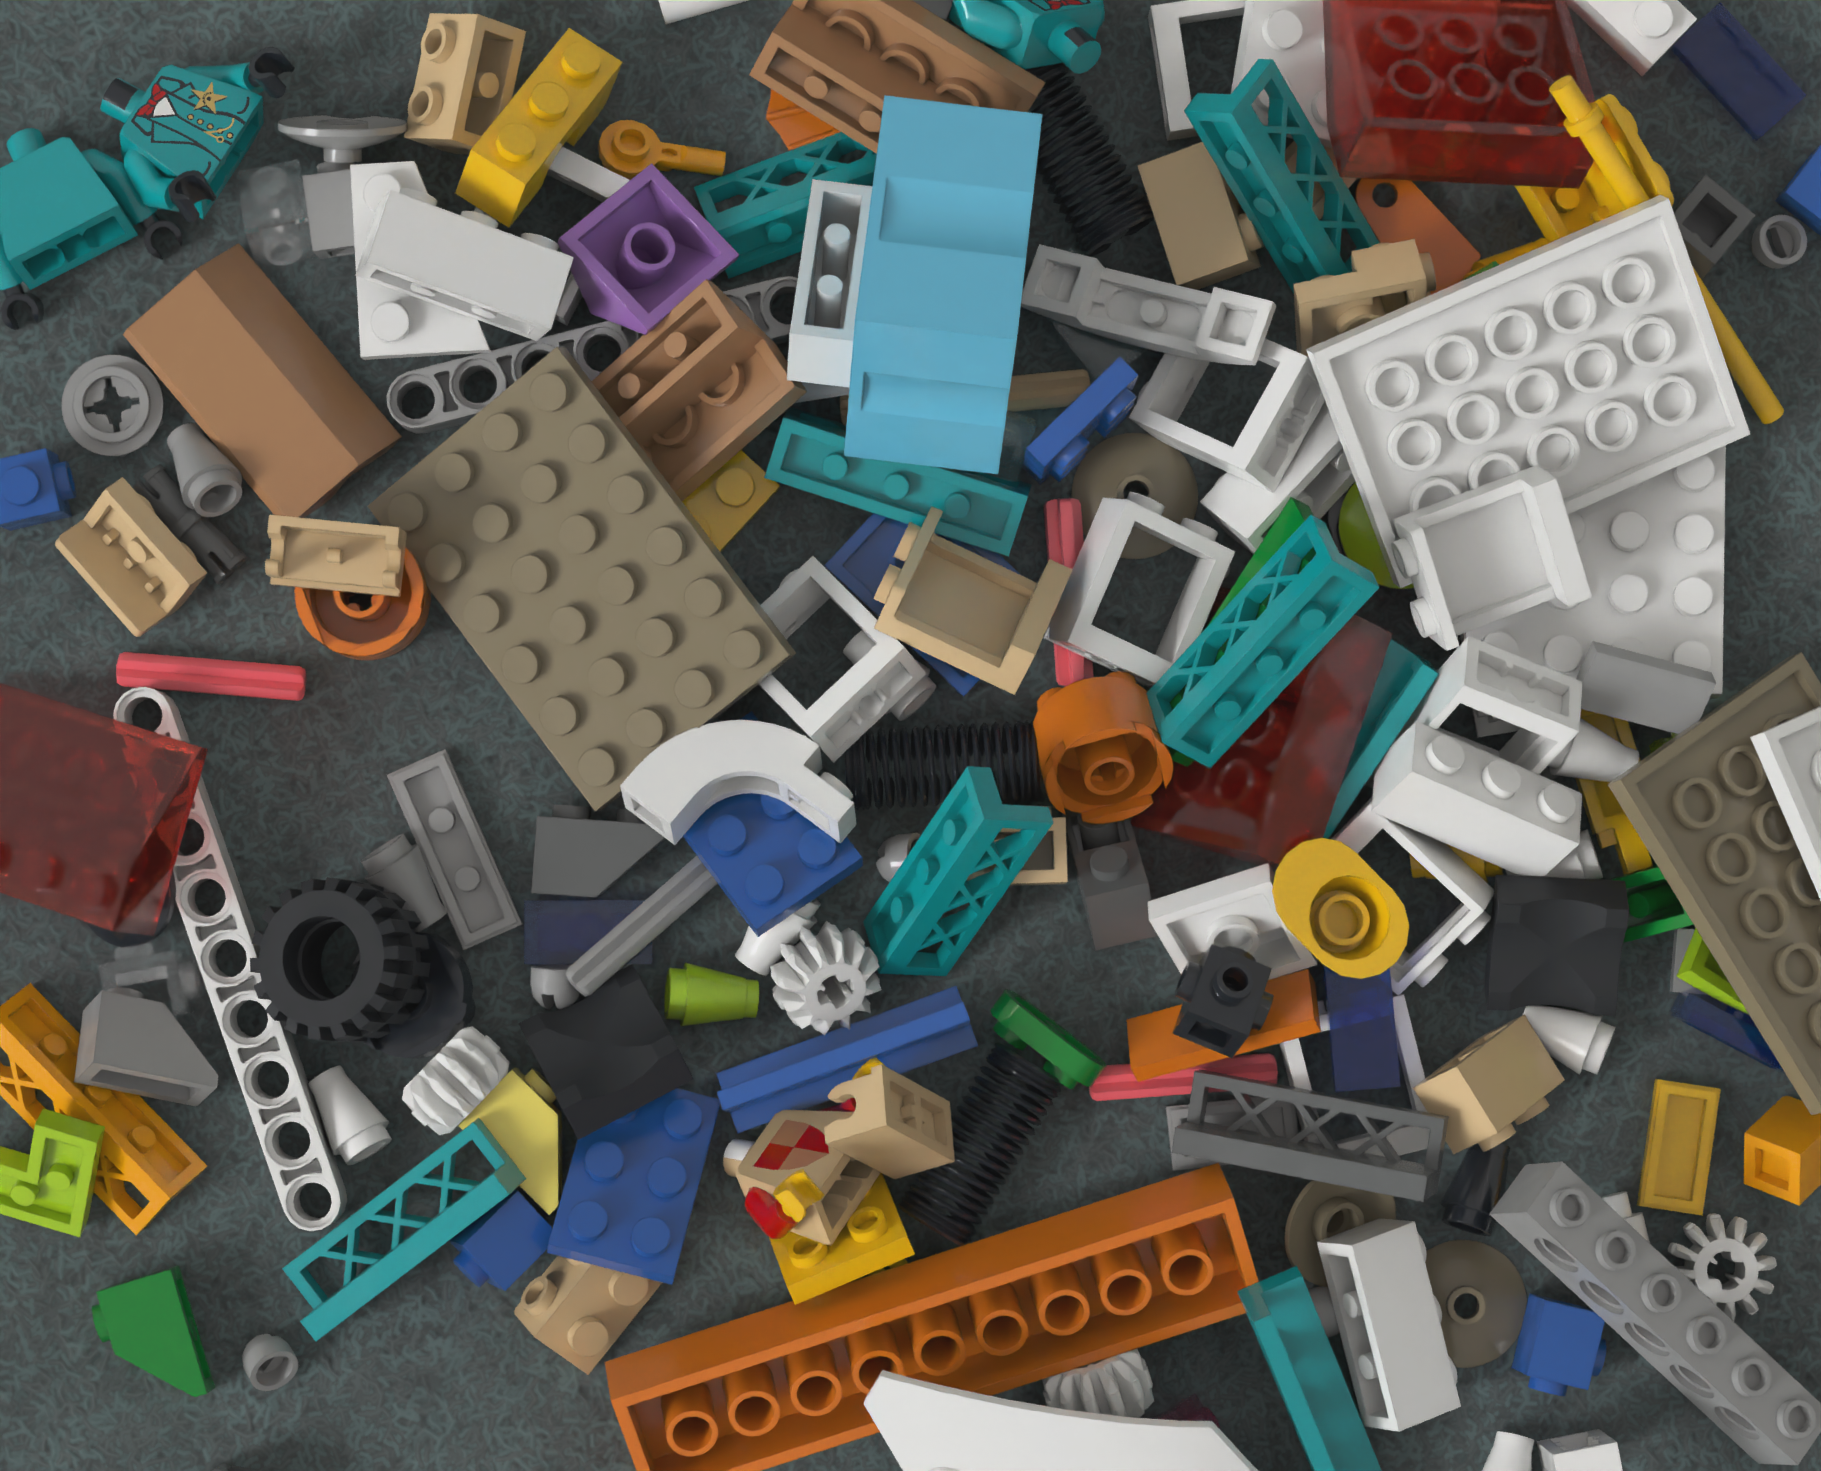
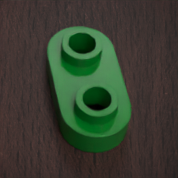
M1005 989L990 1009L991 1014L998 1020L993 1030L1005 1041L1022 1051L1025 1050L1027 1045L1036 1050L1047 1059L1042 1066L1043 1069L1058 1078L1059 1082L1069 1089L1073 1090L1078 1083L1092 1087L1107 1066L1089 1047L1044 1012L1011 990Z

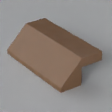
M793 0L791 6L772 31L749 76L876 154L884 95L1028 112L1045 84L1041 79L913 0Z
M239 243L191 272L129 326L123 334L217 448L237 467L243 479L274 515L305 518L329 501L351 475L385 454L402 437Z
M707 279L676 305L652 331L638 339L591 381L681 501L686 499L807 392L801 382L787 380L788 362L777 345L712 281Z

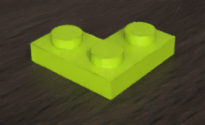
M43 1108L35 1123L30 1155L0 1146V1214L81 1237L89 1218L105 1127Z

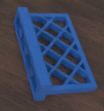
M957 986L852 1023L850 1029L841 1027L826 1033V1035H819L718 1072L716 1075L722 1090L717 1091V1095L723 1111L730 1112L736 1131L739 1134L769 1123L773 1116L782 1110H805L830 1101L828 1098L830 1091L838 1084L852 1080L859 1068L870 1059H879L886 1067L901 1075L978 1047L964 1002L961 1000Z

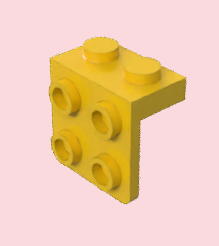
M1607 94L1596 100L1595 103L1598 104L1604 114V118L1601 121L1602 125L1648 197L1652 199L1662 195L1669 198L1671 206H1673L1674 197L1670 190L1669 178L1664 169L1653 161L1640 139L1637 124L1632 114L1625 107L1621 106L1617 98L1612 94ZM1564 126L1510 155L1502 162L1504 169L1539 229L1550 243L1625 210L1579 136L1571 137Z

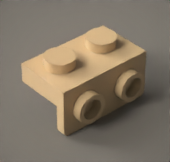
M123 477L107 487L85 518L62 533L55 542L56 548L136 637L142 636L177 611L207 574L205 569L198 563L193 551L175 537L155 514L150 502L144 496L138 494Z
M557 1256L542 1276L535 1278L526 1287L522 1294L521 1302L514 1310V1314L536 1339L589 1375L663 1282Z

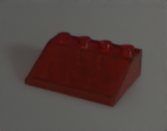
M1323 0L1327 129L1340 177L1579 189L1594 160L1579 136L1571 137L1564 127L1563 123L1566 116L1549 91L1554 82L1564 76L1571 75L1588 103L1595 102L1566 0Z
M1220 587L1202 632L1206 629L1231 589ZM1354 614L1211 768L1196 760L1188 767L1172 760L1173 773L1167 787L1165 788L1164 782H1162L1159 788L1151 795L1153 804L1143 812L1133 816L1131 825L1144 831L1259 866L1269 863L1274 870L1277 869L1285 854L1299 843L1323 838L1393 633Z
M0 682V893L111 931L154 936L208 749Z

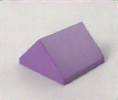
M652 163L569 229L558 240L562 253L574 257L570 270L590 313L644 335L652 331L676 305L704 280L712 281L739 257L736 250Z

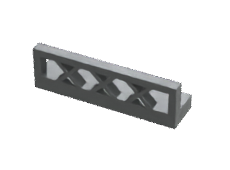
M1199 1069L1194 1071L1187 1122L1175 1127L1172 1153L1424 1202L1438 1191L1449 1116ZM1209 1087L1231 1091L1247 1114L1231 1126L1204 1122ZM1248 1095L1268 1099L1256 1107ZM1277 1101L1290 1102L1296 1106L1309 1126L1293 1138L1277 1136L1261 1113ZM1311 1107L1330 1111L1318 1119ZM1341 1112L1356 1115L1372 1137L1354 1151L1339 1148L1323 1126ZM1373 1118L1393 1123L1381 1131ZM1252 1120L1259 1132L1240 1128ZM1404 1124L1430 1129L1425 1164L1401 1160L1386 1137ZM1314 1132L1322 1144L1302 1140ZM1377 1144L1384 1156L1364 1152Z

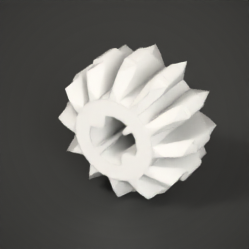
M826 921L818 935L814 936L809 929L801 927V942L796 946L780 943L781 954L785 961L770 966L771 977L776 983L772 989L774 1000L781 1009L787 1011L791 1021L795 1025L800 1026L801 1029L811 1024L816 1031L826 1035L834 1021H838L841 1026L850 1029V1015L856 1010L871 1013L870 1002L866 996L881 990L880 979L875 974V971L879 968L877 956L870 947L864 945L865 942L861 936L850 928L840 932L836 925Z
M473 1026L463 1028L404 1087L402 1100L412 1110L411 1114L424 1126L428 1125L438 1135L451 1133L507 1075L510 1062L499 1051L500 1047L488 1035L484 1036Z
M1716 1213L1708 1214L1706 1219L1708 1236H1705L1702 1230L1691 1222L1684 1225V1233L1693 1245L1688 1249L1681 1244L1670 1243L1668 1252L1678 1258L1685 1259L1684 1266L1675 1267L1733 1322L1736 1316L1735 1302L1746 1313L1755 1314L1759 1308L1749 1293L1754 1288L1761 1293L1771 1294L1774 1289L1773 1284L1758 1278V1271L1775 1268L1777 1266L1776 1259L1772 1256L1754 1255L1765 1246L1768 1240L1767 1237L1761 1232H1756L1744 1239L1747 1230V1220L1737 1216L1730 1221L1725 1232L1721 1216ZM1720 1252L1723 1258L1735 1262L1734 1274L1725 1273V1276L1729 1279L1725 1284H1721L1719 1279L1707 1274L1709 1262L1717 1264L1713 1256Z
M1138 1349L1042 1379L1045 1389L1043 1390V1395L1049 1407L1140 1418L1145 1413L1144 1410L1154 1402L1151 1389L1153 1383L1150 1373Z

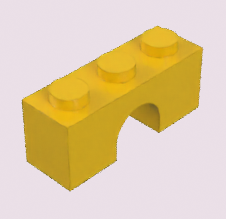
M568 28L472 147L455 194L510 228L542 187L552 162L565 142L574 146L607 103L623 62Z

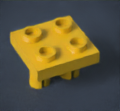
M882 1173L879 1174L832 1245L822 1244L793 1232H789L781 1239H771L769 1237L784 1281L795 1305L865 1275L870 1276L883 1272L886 1266H890L892 1269L907 1264L908 1262L905 1258L915 1255Z

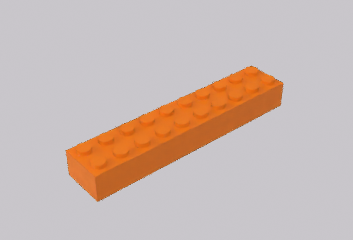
M1218 1162L846 1283L797 1305L790 1301L606 1361L605 1368L610 1400L636 1471H762L879 1433V1429L863 1403L882 1370L934 1384L993 1396L1245 1314V1309L1237 1291L1259 1282L1234 1197Z

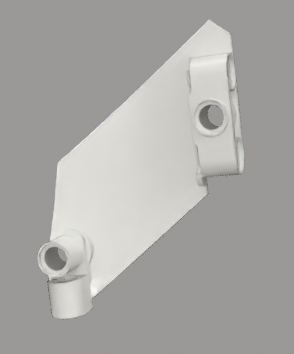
M885 1370L881 1371L863 1403L903 1471H1259L1213 1421L1136 1418L1066 1410L947 1387Z

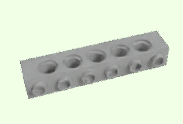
M1565 1163L1526 1164L1490 1212V1215L1758 1464L1799 1465L1821 1433V1403Z

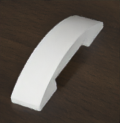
M1040 244L1025 282L1021 299V307L1103 337L1167 354L1235 365H1256L1276 309V304L1270 300L1217 287L1213 288L1211 294L1105 268L1097 258Z

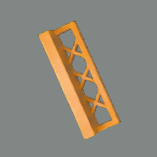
M29 983L0 1006V1047L8 1054L10 1066H5L0 1062V1096L33 1130L44 1108L36 1098L35 1089H41L53 1101L55 1112L105 1127L93 1192L137 1236L174 1197L205 1170L207 1165L139 1095L74 1082L80 1034ZM123 1181L131 1182L150 1201L144 1209L125 1191Z

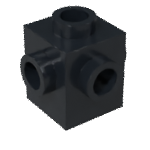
M1211 944L1199 963L1190 960L1187 962L1180 976L1174 996L1184 1001L1172 1034L1233 1058L1248 1038L1251 1028L1259 1031L1266 1020L1274 995L1264 990L1272 968L1256 962V959L1250 953L1240 948L1231 946L1221 948Z

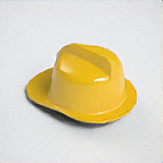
M1316 838L1299 843L1285 854L1275 871L1272 888L1276 912L1287 929L1324 966L1340 976L1363 979L1382 974L1398 961L1407 945L1409 922L1405 906L1394 890L1354 850L1341 841Z

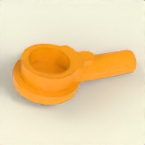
M620 120L610 124L602 132L598 144L599 158L602 161L603 167L629 180L651 163L660 171L676 169L722 176L724 172L726 152L660 142L656 133L651 128L634 120Z

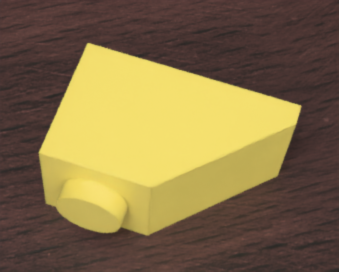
M514 1068L458 1126L463 1130L480 1118L526 1177V1180L519 1186L550 1215L559 1206L562 1196V1112L553 1104L557 1098L549 1082L539 1072L532 1068L524 1075L518 1068Z

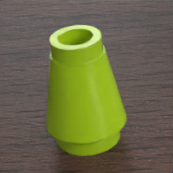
M686 962L683 969L668 968L664 993L665 1019H676L680 1021L681 1026L737 1020L743 1019V1017L756 1018L759 1004L758 980L746 979L745 977Z

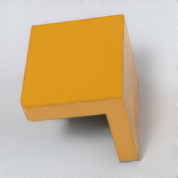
M1791 1096L1781 1097L1744 1133V1184L1800 1206L1821 1185V1113L1811 1115L1803 1101Z

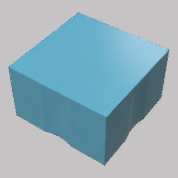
M884 95L855 315L844 456L998 474L1017 343L1042 114Z

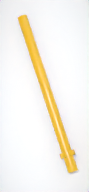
M1571 75L1564 76L1554 82L1549 91L1566 116L1563 123L1564 127L1571 137L1579 136L1625 210L1649 200L1650 198L1602 125L1601 121L1604 118V114L1598 104L1595 102L1588 103ZM1693 267L1729 372L1763 424H1770L1778 420L1783 415L1784 408Z

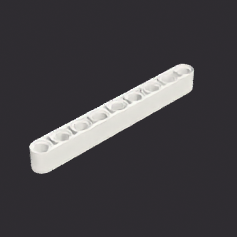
M147 687L132 688L125 692L116 702L113 713L115 727L152 834L165 850L172 865L176 884L175 900L279 1199L287 1218L296 1227L307 1231L321 1230L336 1222L345 1211L347 1203L346 1189L313 1094L308 1086L309 1082L291 1032L284 1029L286 1021H274L267 1013V1026L262 1034L257 1037L246 1035L237 1024V1013L243 1003L249 1000L257 1001L266 1010L272 1001L258 999L254 989V985L262 980L260 973L250 972V958H259L260 946L252 944L255 928L179 709L173 699L164 692ZM153 699L162 710L161 724L154 732L142 735L133 725V711L140 702ZM173 759L179 763L183 770L182 785L171 795H163L154 785L153 774L161 762ZM194 819L204 830L205 838L203 846L198 852L186 856L178 851L174 842V834L180 823L185 820ZM210 879L221 884L226 897L223 908L213 916L203 914L195 903L197 888L201 883ZM227 940H234L240 943L247 956L244 969L234 977L225 975L216 964L217 950ZM268 1061L280 1063L285 1067L289 1075L288 1088L279 1097L268 1096L258 1085L257 1077L259 1070ZM288 1122L300 1123L307 1129L310 1135L309 1149L302 1157L296 1158L287 1155L279 1145L278 1137L280 1130ZM313 1182L321 1184L330 1193L332 1204L330 1211L325 1217H311L302 1209L300 1194L306 1184Z

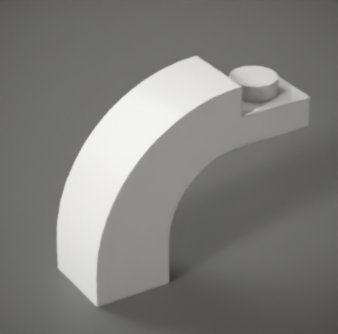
M720 721L708 723L700 728L695 727L680 733L652 751L620 785L625 808L674 845L713 804L727 797L748 793L768 795L785 802L839 843L856 826L854 802L851 801L853 798L852 792L839 779L827 772H823L820 777L817 775L823 768L820 745L791 729L761 721Z

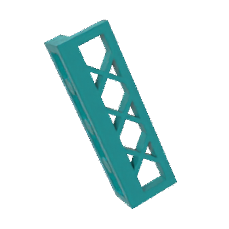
M1258 59L1232 94L1197 93L1185 108V114L1248 219L1252 222L1257 234L1293 294V284L1311 281L1323 275L1336 276L1352 272L1351 256L1346 263L1340 257L1342 228H1346L1357 247L1355 250L1369 248L1379 243L1273 59ZM1263 89L1269 97L1268 126L1262 124L1251 105ZM1286 134H1291L1297 144L1296 173H1291L1285 163ZM1314 181L1319 182L1325 192L1323 220H1319L1312 209Z
M840 132L695 186L694 190L706 220L739 254L738 259L725 269L728 279L801 252L812 179L873 186L877 154ZM855 150L866 151L862 159L849 164L838 162L842 155ZM797 172L807 174L803 181L790 186L778 185L783 177ZM738 194L748 196L743 204L717 213L715 203Z
M792 407L784 415L764 478L906 524L912 522L922 527L931 506L943 511L934 530L935 533L1009 557L1032 486L1031 484L1000 474L844 456L846 425Z
M1310 515L1146 693L1156 727L1164 744L1211 768L1380 588L1372 571L1339 553L1325 522ZM1314 547L1316 555L1298 574L1302 558ZM1271 593L1267 608L1256 619L1259 605ZM1229 639L1224 655L1214 665L1218 649ZM1187 684L1183 699L1172 710L1169 702Z
M1377 628L1236 838L1237 844L1264 862L1269 863L1276 870L1285 854L1299 843L1316 838L1328 839L1439 675L1433 665Z
M967 766L863 921L871 950L878 959V973L947 976L1054 822L1049 807L1002 804L991 768ZM1002 828L1021 829L1019 832L994 842ZM996 864L992 871L967 881L970 874ZM969 902L966 909L941 919L943 913ZM943 941L936 953L917 952Z
M480 1118L464 1128L282 1268L313 1308L300 1322L315 1342L510 1195L526 1180V1177ZM471 1140H473L495 1169V1171L481 1181L454 1177L456 1153ZM444 1161L443 1175L429 1173ZM418 1183L442 1187L439 1213L433 1218L406 1214L408 1189L413 1184ZM453 1189L467 1191L452 1203ZM396 1198L395 1212L381 1210ZM366 1220L393 1224L391 1250L386 1254L359 1250L361 1224ZM405 1226L418 1228L404 1239ZM348 1235L347 1248L334 1246ZM319 1256L346 1261L343 1286L329 1297H327L306 1269V1266ZM357 1263L370 1264L369 1267L356 1276Z
M1294 1266L1237 1291L1311 1471H1382L1298 1267Z

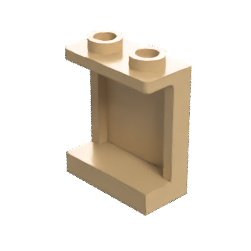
M931 506L922 527L909 522L893 557L905 562L902 569L889 564L873 599L885 605L874 629L1015 695L1036 655L1072 573V569L1049 559L1036 583L936 535L934 530L943 511Z

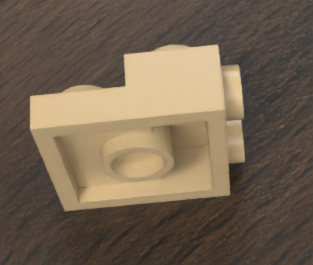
M1415 239L1395 243H1378L1369 248L1351 251V273L1336 276L1323 275L1311 281L1293 284L1297 352L1308 356L1307 348L1431 295L1429 291L1436 290V277L1430 253L1419 254Z

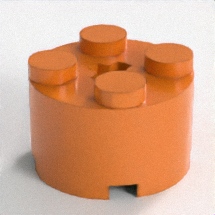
M405 547L401 596L373 595L371 597L372 607L367 610L356 603H349V597L354 596L356 593L295 587L294 590L298 615L310 635L326 648L356 660L383 659L405 649L414 641L425 626L431 605V591L426 586L423 570L416 557L407 547Z
M1116 671L1109 673L1105 677L1083 679L1063 688H1051L1045 691L1037 701L1038 712L1034 718L1033 726L1037 740L1039 766L1048 798L1052 805L1063 814H1065L1064 808L1080 813L1083 822L1105 824L1133 817L1153 804L1151 795L1159 788L1162 782H1164L1166 788L1172 778V757L1168 745L1162 742L1160 734L1157 733L1158 729L1146 694L1147 691L1137 684L1135 677L1130 673Z

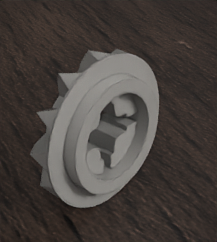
M103 355L85 362L71 375L62 395V416L69 433L82 447L97 455L124 457L139 448L148 446L150 439L163 424L162 416L165 397L154 374L142 363L122 355ZM111 379L112 387L116 389L117 394L121 398H130L133 401L139 400L140 402L139 404L131 405L130 409L122 411V422L119 423V432H116V426L112 424L108 415L96 412L87 413V409L96 408L97 404L106 401V391L109 390L107 380Z

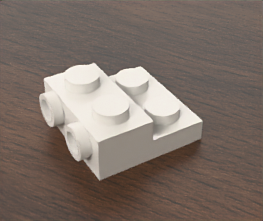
M1269 863L1148 901L1149 921L1181 974L1189 960L1199 963L1211 944L1221 948L1231 946L1247 951L1256 959V962L1272 968L1268 980L1317 965V958L1287 929L1276 912L1272 894L1275 873Z

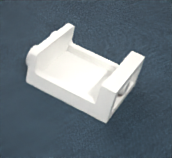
M1538 465L1393 519L1399 540L1391 543L1394 559L1402 576L1405 579L1411 577L1418 598L1410 602V609L1416 627L1423 638L1430 637L1446 651L1459 647L1457 636L1552 599L1557 598L1569 607L1592 598L1557 478Z

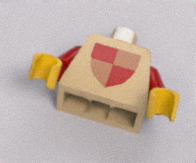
M877 1058L870 1059L859 1068L852 1079L871 1074V1067L884 1064ZM850 1098L845 1103L816 1111L782 1110L773 1116L756 1142L736 1138L727 1145L723 1157L724 1170L727 1175L737 1177L745 1196L746 1211L771 1239H781L789 1232H793L822 1244L832 1245L881 1173L825 1144L824 1127L839 1118H849L856 1109L855 1098Z

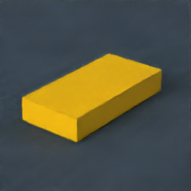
M1655 1079L1637 1200L1638 1206L1703 1216L1721 1089Z

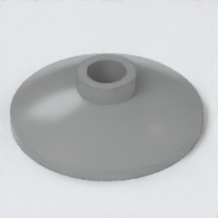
M327 115L303 116L279 120L278 131L300 142L323 148L324 161L353 163L362 161V148L391 140L407 131V122L397 118L380 116L355 119L337 118Z

